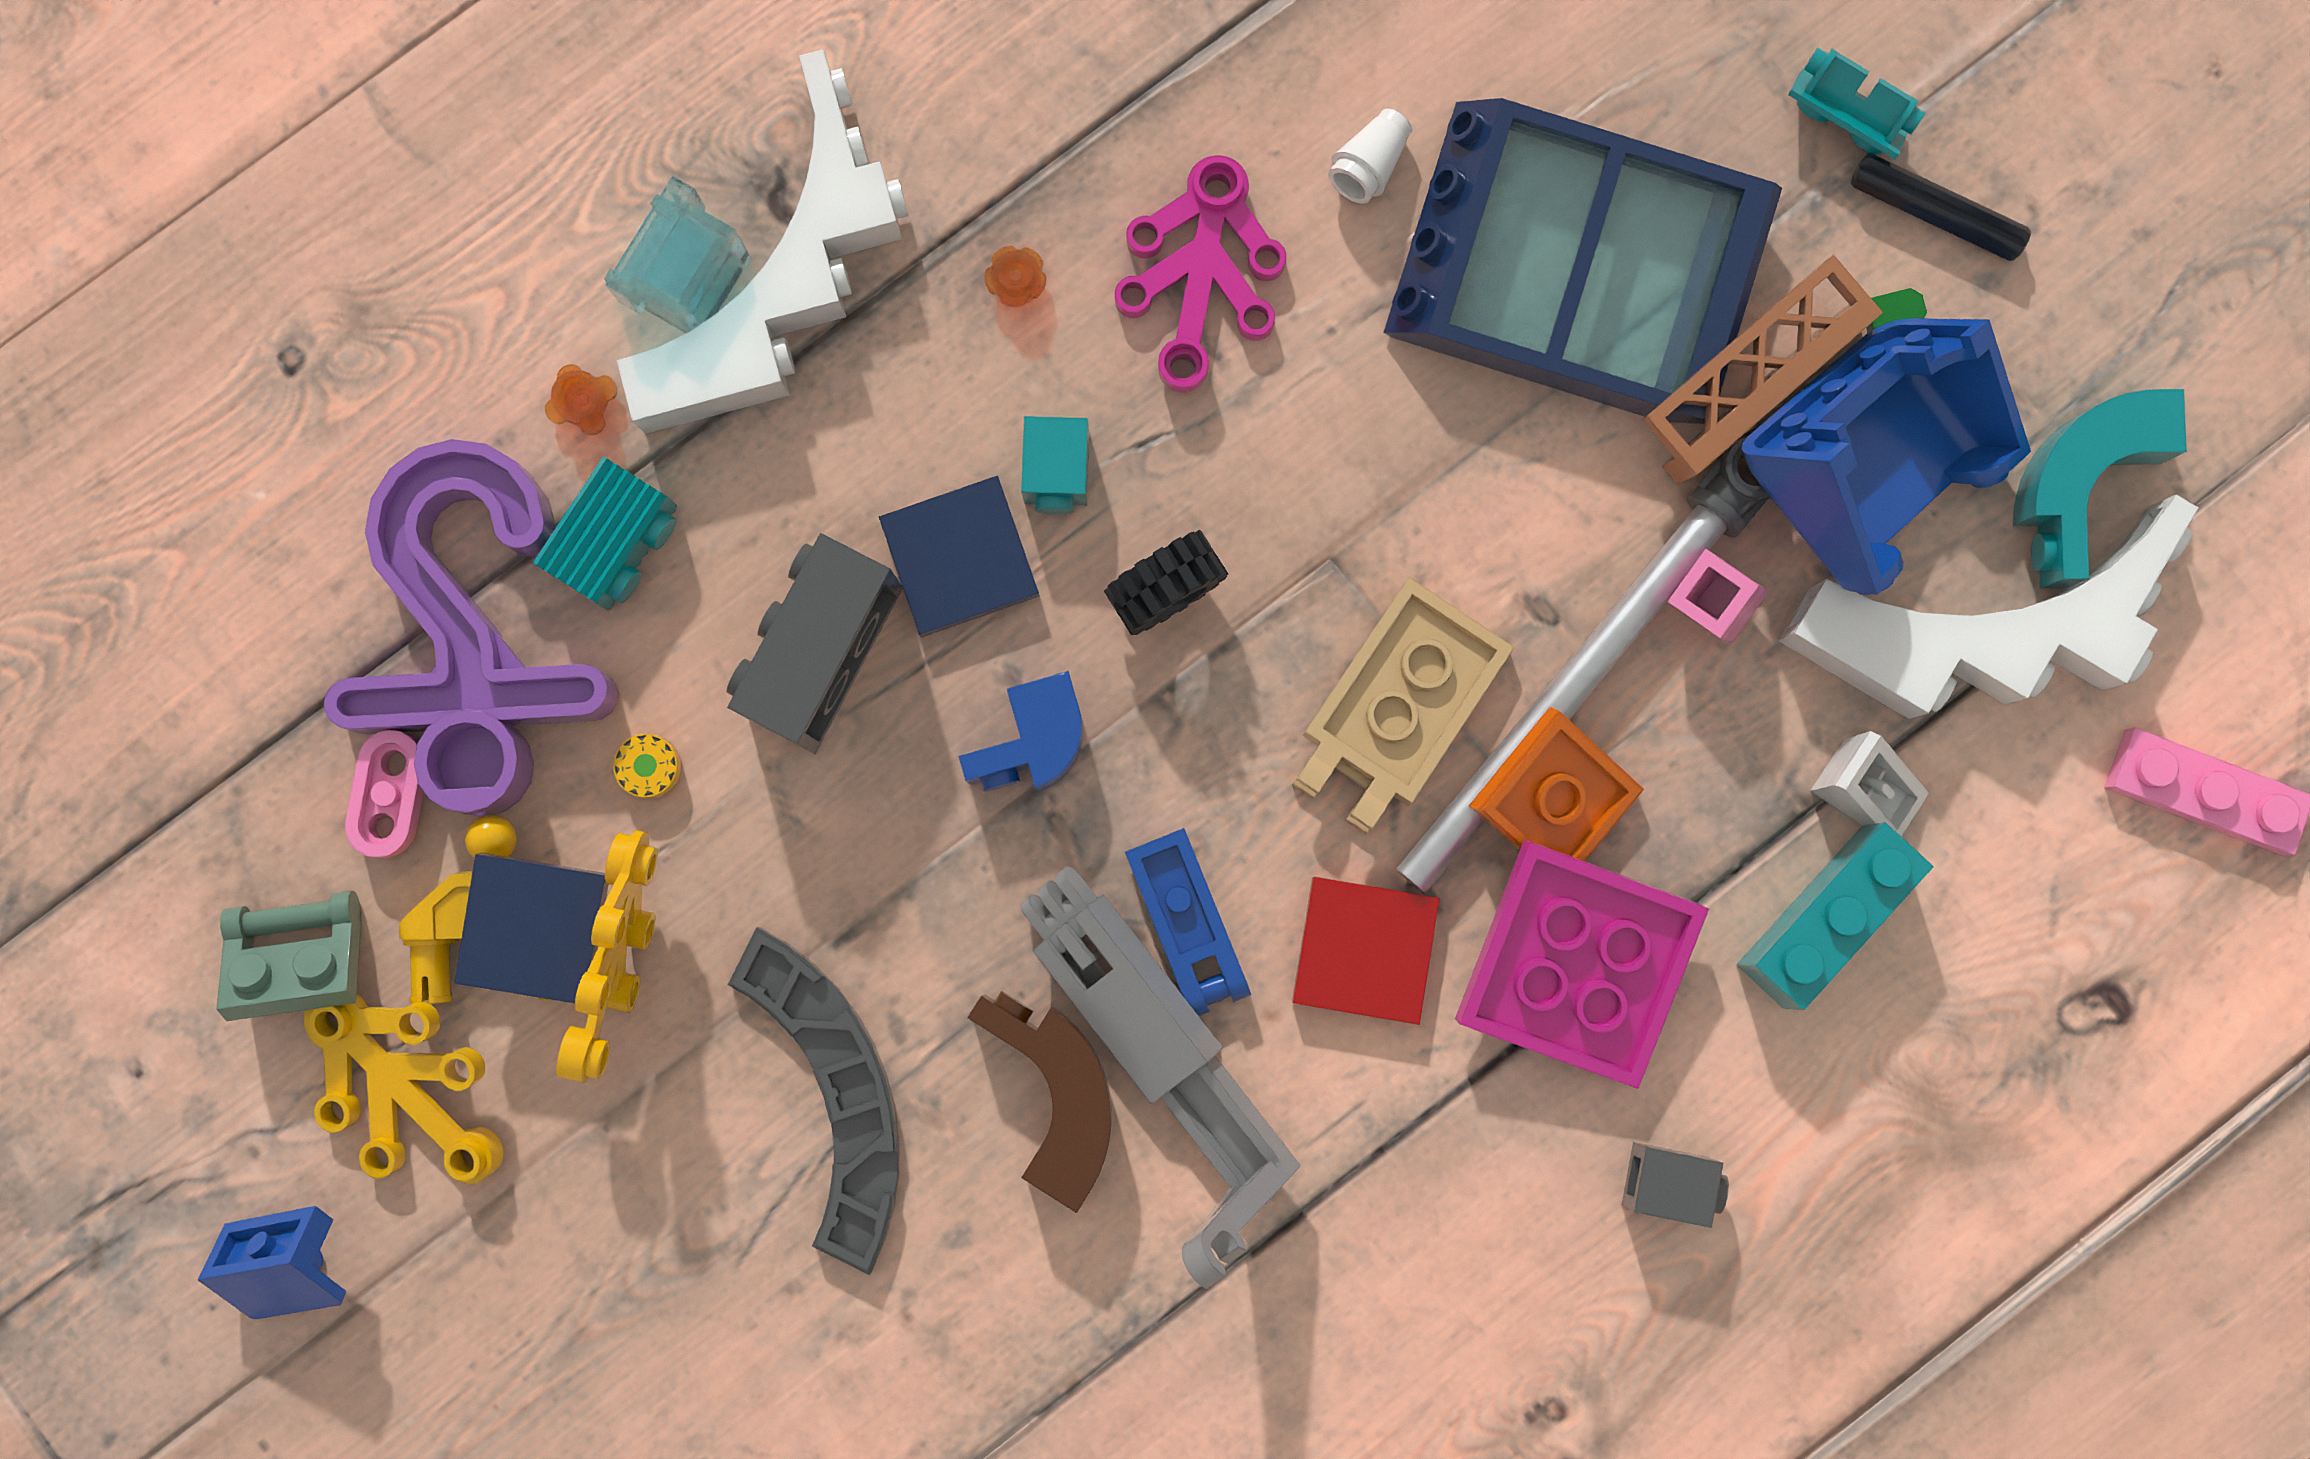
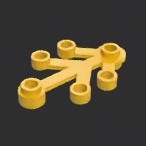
M635 830L632 835L618 833L611 844L605 867V882L613 885L604 905L600 907L596 915L591 936L592 945L599 946L588 970L580 980L575 998V1010L588 1014L585 1028L571 1025L564 1035L556 1065V1074L559 1078L586 1083L589 1078L599 1080L606 1069L610 1054V1041L600 1039L606 1007L631 1013L635 1006L640 988V976L626 973L627 946L646 950L651 942L656 921L655 913L642 910V885L648 886L650 884L658 858V849L649 846L648 832Z
M356 994V1003L304 1011L306 1033L314 1044L323 1049L326 1095L317 1101L314 1108L316 1122L323 1130L331 1133L340 1132L358 1121L361 1115V1104L357 1096L352 1093V1058L367 1073L370 1142L361 1148L359 1163L362 1170L368 1176L377 1179L384 1178L400 1169L405 1162L406 1152L399 1140L397 1104L444 1151V1167L452 1178L462 1183L474 1184L498 1170L504 1156L503 1146L498 1136L488 1128L480 1126L468 1128L464 1131L415 1081H442L451 1090L463 1091L478 1083L485 1074V1062L481 1054L469 1047L460 1048L452 1053L386 1052L370 1035L395 1033L402 1042L409 1045H416L432 1038L440 1028V1016L431 1004L421 1001L404 1008L368 1007L365 1001ZM329 1012L337 1018L338 1030L332 1026ZM412 1013L421 1018L423 1022L422 1033L417 1032L412 1027L410 1022ZM457 1059L467 1065L469 1070L468 1079L461 1077L457 1073L455 1068ZM333 1102L338 1103L342 1107L344 1112L343 1120L338 1119L332 1111ZM377 1147L387 1153L389 1159L388 1166L378 1160L376 1155ZM462 1150H466L473 1157V1168L465 1162Z

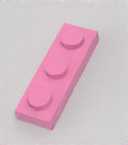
M2136 727L2124 730L2104 787L2105 789L2281 856L2296 854L2310 813V794Z

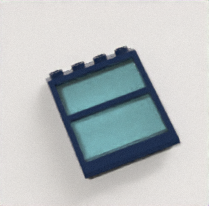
M1504 98L1456 102L1383 333L1394 339L1646 417L1738 337L1782 187L1772 181ZM1726 364L1720 370L1719 396L1729 364ZM1707 382L1693 394L1706 395ZM1680 404L1665 418L1669 422L1705 424L1706 406Z

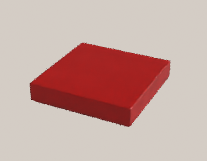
M1313 876L1292 1003L1420 1025L1440 898Z

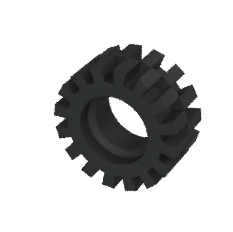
M1198 530L1188 533L1183 538L1179 537L1173 540L1165 548H1159L1150 557L1134 564L1135 567L1124 571L1118 576V579L1112 581L1107 586L1108 588L1104 590V593L1131 635H1138L1144 630L1147 631L1153 628L1159 622L1162 623L1168 620L1173 614L1178 611L1181 612L1192 602L1201 599L1206 595V592L1216 588L1229 574L1203 532Z

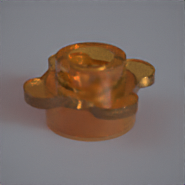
M569 364L563 366L558 371L557 380L552 386L551 400L545 405L546 416L555 424L568 422L580 426L582 432L587 435H596L606 426L603 415L608 402L617 396V385L607 375L596 378L590 373L582 371L577 365ZM581 394L586 395V403L578 405L576 403L577 396Z

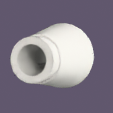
M1383 109L1377 117L1332 156L1333 167L1330 169L1328 177L1334 188L1347 199L1360 204L1368 203L1372 197L1382 195L1407 139L1412 133V126L1409 121L1393 109Z

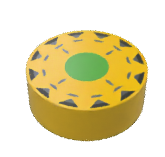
M639 734L627 739L619 747L614 757L613 770L617 782L626 792L637 797L651 799L665 795L676 785L681 773V760L675 747L667 740L653 734Z

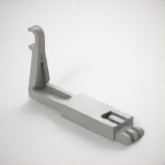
M1066 866L1055 875L1056 882L1049 880L1038 889V895L1033 894L1021 903L1023 914L1044 940L1032 951L1149 1102L1152 1104L1159 1098L1164 1101L1231 1188L1182 1247V1258L1189 1274L1200 1286L1208 1289L1226 1277L1224 1264L1220 1261L1229 1264L1247 1251L1246 1245L1238 1232L1294 1175L1301 1165L1215 1056L1223 1048L1113 905L1105 895L1097 898L1074 868ZM1087 934L1098 950L1096 949L1091 953L1081 938ZM1102 955L1113 968L1108 974L1096 962ZM1212 1249L1216 1252L1220 1261L1214 1256Z

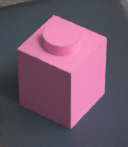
M1705 549L1667 602L1720 639L1732 643L1770 591L1708 549Z

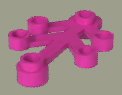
M1214 155L1200 160L1189 173L1186 193L1151 216L1135 218L1129 224L1126 232L1127 246L1130 252L1139 258H1151L1162 249L1165 235L1199 216L1195 239L1141 275L1125 277L1117 284L1115 289V304L1118 311L1126 317L1138 318L1149 311L1154 297L1188 275L1176 339L1168 342L1162 348L1158 359L1160 379L1166 387L1175 392L1187 393L1194 391L1203 384L1207 377L1208 355L1200 344L1213 280L1237 313V328L1243 337L1251 341L1263 340L1270 335L1274 327L1275 313L1272 306L1268 302L1258 299L1220 244L1224 220L1250 252L1248 267L1252 275L1257 279L1272 281L1278 278L1285 268L1286 251L1278 241L1268 237L1245 204L1249 191L1247 174L1237 161L1226 156ZM1219 180L1226 183L1229 192L1221 198L1212 197L1206 191V186L1210 182ZM1143 228L1152 230L1157 236L1156 241L1149 246L1137 244L1133 236L1138 230ZM1263 251H1270L1278 257L1279 263L1274 268L1264 269L1257 264L1256 256ZM1129 288H1138L1145 294V299L1140 305L1129 306L1122 300V294ZM1250 311H1260L1267 317L1268 322L1263 328L1252 329L1245 323L1244 317ZM1179 359H1187L1193 363L1195 371L1188 378H1179L1173 374L1171 370L1172 364Z

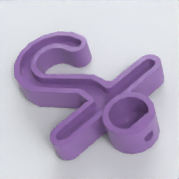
M450 439L419 447L389 468L371 497L365 528L373 567L433 640L436 665L429 673L354 677L339 680L326 693L324 708L327 717L333 724L355 733L376 734L385 730L400 732L425 731L417 743L414 768L418 784L428 798L447 810L472 816L496 815L507 811L519 802L531 784L534 762L530 745L520 731L513 726L586 722L604 719L613 712L617 705L619 694L612 678L591 665L573 664L526 667L503 640L500 631L434 553L431 540L434 523L442 511L453 503L464 500L484 502L490 511L494 533L497 538L522 556L536 557L556 528L549 498L525 468L487 444Z

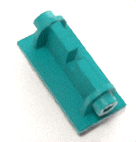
M1817 47L1804 69L1798 74L1788 95L1797 100L1799 109L1810 118L1819 122H1828L1830 120L1850 132L1852 141L1863 150L1876 155L1883 152L1896 160L1907 134L1911 135L1925 115L1924 111L1916 107L1918 100L1881 78L1867 97L1862 95L1857 90L1868 76L1869 71L1838 53L1833 48L1829 53H1826Z

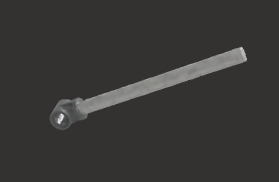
M1747 437L1739 440L1717 458L1712 469L1687 498V502L1693 510L1396 868V871L1419 891L1426 894L1484 824L1485 820L1471 809L1469 804L1549 707L1557 709L1570 720L1670 599L1705 549L1710 550L1723 534L1728 537H1737L1770 498L1761 484L1760 486L1749 485L1739 476L1737 470L1739 458H1745L1741 448Z

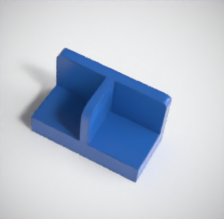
M311 1206L225 1223L200 1273L198 1281L251 1319H262L339 1306L343 1302L346 1290L320 1271L323 1264V1255L320 1249L334 1219L317 1206Z

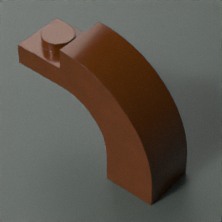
M1003 991L1000 992L996 1000L986 994L982 995L967 1018L1030 1058L1041 1070L1051 1093L1052 1120L1050 1129L1021 1178L1077 1213L1101 1172L1110 1141L1112 1103L1109 1085L1101 1062L1090 1042L1079 1028L1054 1007L1050 1008L1040 1026L1036 1027L1028 1022L1034 1011Z

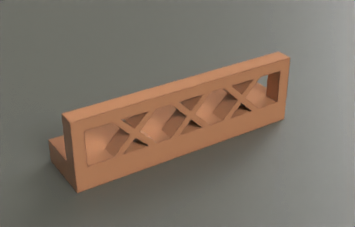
M1835 255L1825 260L1642 419L1672 454L1673 457L1662 467L1678 485L1698 475L1883 313ZM1825 278L1831 282L1849 303L1832 318L1812 316L1813 289ZM1799 302V314L1786 313ZM1772 324L1798 326L1797 349L1786 358L1765 356L1767 329ZM1811 327L1820 328L1811 336ZM1753 342V355L1739 354ZM1726 364L1752 366L1751 389L1741 398L1719 397L1720 370ZM1765 367L1774 368L1764 377ZM1707 382L1706 395L1693 394ZM1680 404L1706 406L1704 430L1688 444L1665 418ZM1718 408H1728L1718 417Z

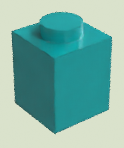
M1024 416L1021 493L1024 503L1035 504L1036 512L1053 515L1073 513V505H1087L1088 418Z

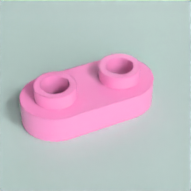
M396 730L381 731L369 737L359 751L345 820V832L352 847L363 855L391 858L404 852L415 838L424 791L418 784L414 768L416 747L419 740L410 734ZM401 752L406 759L405 769L400 774L393 775L389 770V760L394 754ZM389 815L394 822V828L388 837L382 838L376 829L377 822L382 816Z

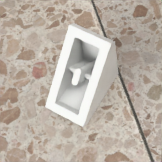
M1872 731L1844 739L1810 790L1860 825L1886 822L1900 836L1903 835L1929 795L1926 788L1885 739Z

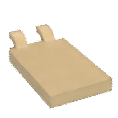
M1408 577L1303 734L1305 738L1318 747L1292 786L1314 799L1333 770H1338L1366 789L1345 821L1364 834H1367L1369 830L1373 829L1393 797L1407 806L1413 803L1505 663L1514 646Z

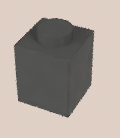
M1633 1142L1621 1205L1636 1213L1712 1228L1714 1213L1721 1214L1723 1212L1728 1197V1177L1722 1175L1724 1163L1701 1155Z

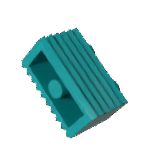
M603 456L533 561V564L604 609L610 610L615 600L621 604L624 603L636 589L642 576V572L636 568L641 564L643 557L648 554L649 548L651 547L654 550L660 549L672 534L676 525V518L671 515L675 512L677 505L660 491Z

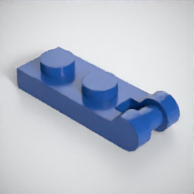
M1180 829L1126 851V857L1180 991L1197 1015L1201 1016L1209 1013V1005L1231 997L1233 1002L1250 996L1249 986L1185 829ZM1215 955L1221 973L1198 982L1191 964Z

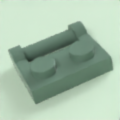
M356 892L333 893L329 901L252 912L246 906L223 909L220 917L223 950L216 1010L226 1021L356 1003L361 932V906ZM332 926V937L253 948V938L255 936Z

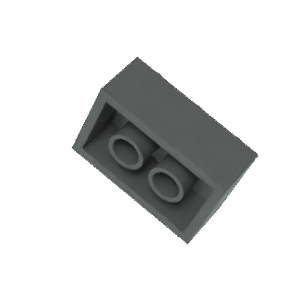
M822 533L819 534L813 546L806 543L797 553L788 574V578L794 580L793 585L782 604L774 601L766 611L757 633L758 636L764 639L752 661L744 658L739 663L728 683L726 691L733 696L727 706L728 709L816 754L903 590V586L890 568Z

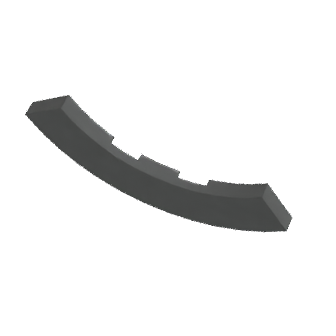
M756 927L727 985L748 996L765 1009L801 1047L814 1069L813 1072L824 1097L832 1127L834 1164H832L830 1192L823 1220L812 1247L870 1275L886 1240L895 1207L899 1178V1134L896 1109L887 1073L875 1043L866 1027L839 988L813 962L790 944L763 928Z

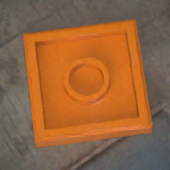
M1549 707L1469 804V807L1519 851L1524 839L1586 861L1642 793L1644 788L1557 709Z

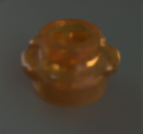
M1006 246L993 254L991 258L992 265L985 271V283L989 292L997 295L1001 303L1011 307H1019L1041 295L1045 289L1047 277L1042 272L1043 260L1037 252L1027 247L1017 250L1014 246ZM1014 270L1022 273V277L1017 281L1010 278V273Z

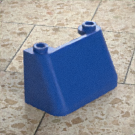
M1928 318L1899 319L1885 323L1867 333L1745 439L1741 448L1750 472L1841 587L1862 595H1878L1893 584L1895 578L1903 570L1904 562L1900 551L1895 546L1886 543L1951 483L1971 484L1976 488L1994 486L2005 480L2009 475V471L2031 452L1990 319Z

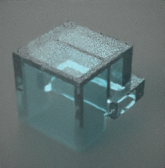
M672 175L661 195L656 194L650 203L652 206L651 211L615 269L610 268L604 280L606 281L605 286L621 304L640 315L643 310H646L682 332L688 333L718 313L751 259V256L736 230L705 212L706 206L695 188Z

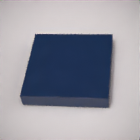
M998 475L879 516L921 638L1040 597Z
M488 853L475 854L454 984L575 1003L580 980L588 970L598 950V946L592 945L591 936L596 915L607 898L609 884L605 882V873Z

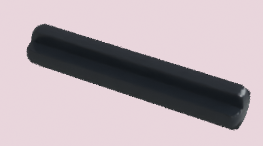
M1873 153L1866 154L1860 160L1853 173L1851 185L1854 188L2008 261H2014L2019 257L2029 242L2031 236L2029 227Z

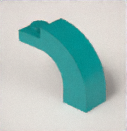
M2184 389L2141 390L2111 398L2058 428L2035 452L2022 475L2016 493L2013 526H2038V533L2032 541L2031 561L2033 568L2040 573V588H2067L2089 579L2088 499L2094 483L2108 466L2160 465L2187 452Z

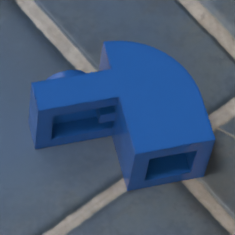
M1069 671L1007 688L1020 738L958 756L965 781L969 785L981 782L983 792L1004 788L1020 782L1018 771L1029 768L1034 787L1039 792L1054 785L1069 772L1077 760L1083 741V721Z

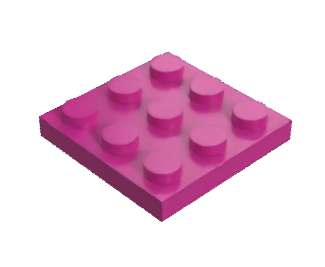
M1524 839L1455 1020L1465 1027L1639 1089L1709 908Z

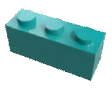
M1886 822L1864 825L1736 965L1783 1009L1804 1011L1934 866Z

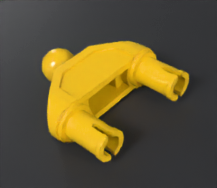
M495 814L482 815L472 821L465 836L467 850L474 859L477 853L510 857L517 842V835L513 825L504 817ZM473 870L451 874L399 923V939L403 940L404 946H410L411 995L409 996V1003L413 1004L428 1000L429 1004L453 1000L450 979V944L456 943V939L462 938ZM538 997V1000L552 1001L551 999Z

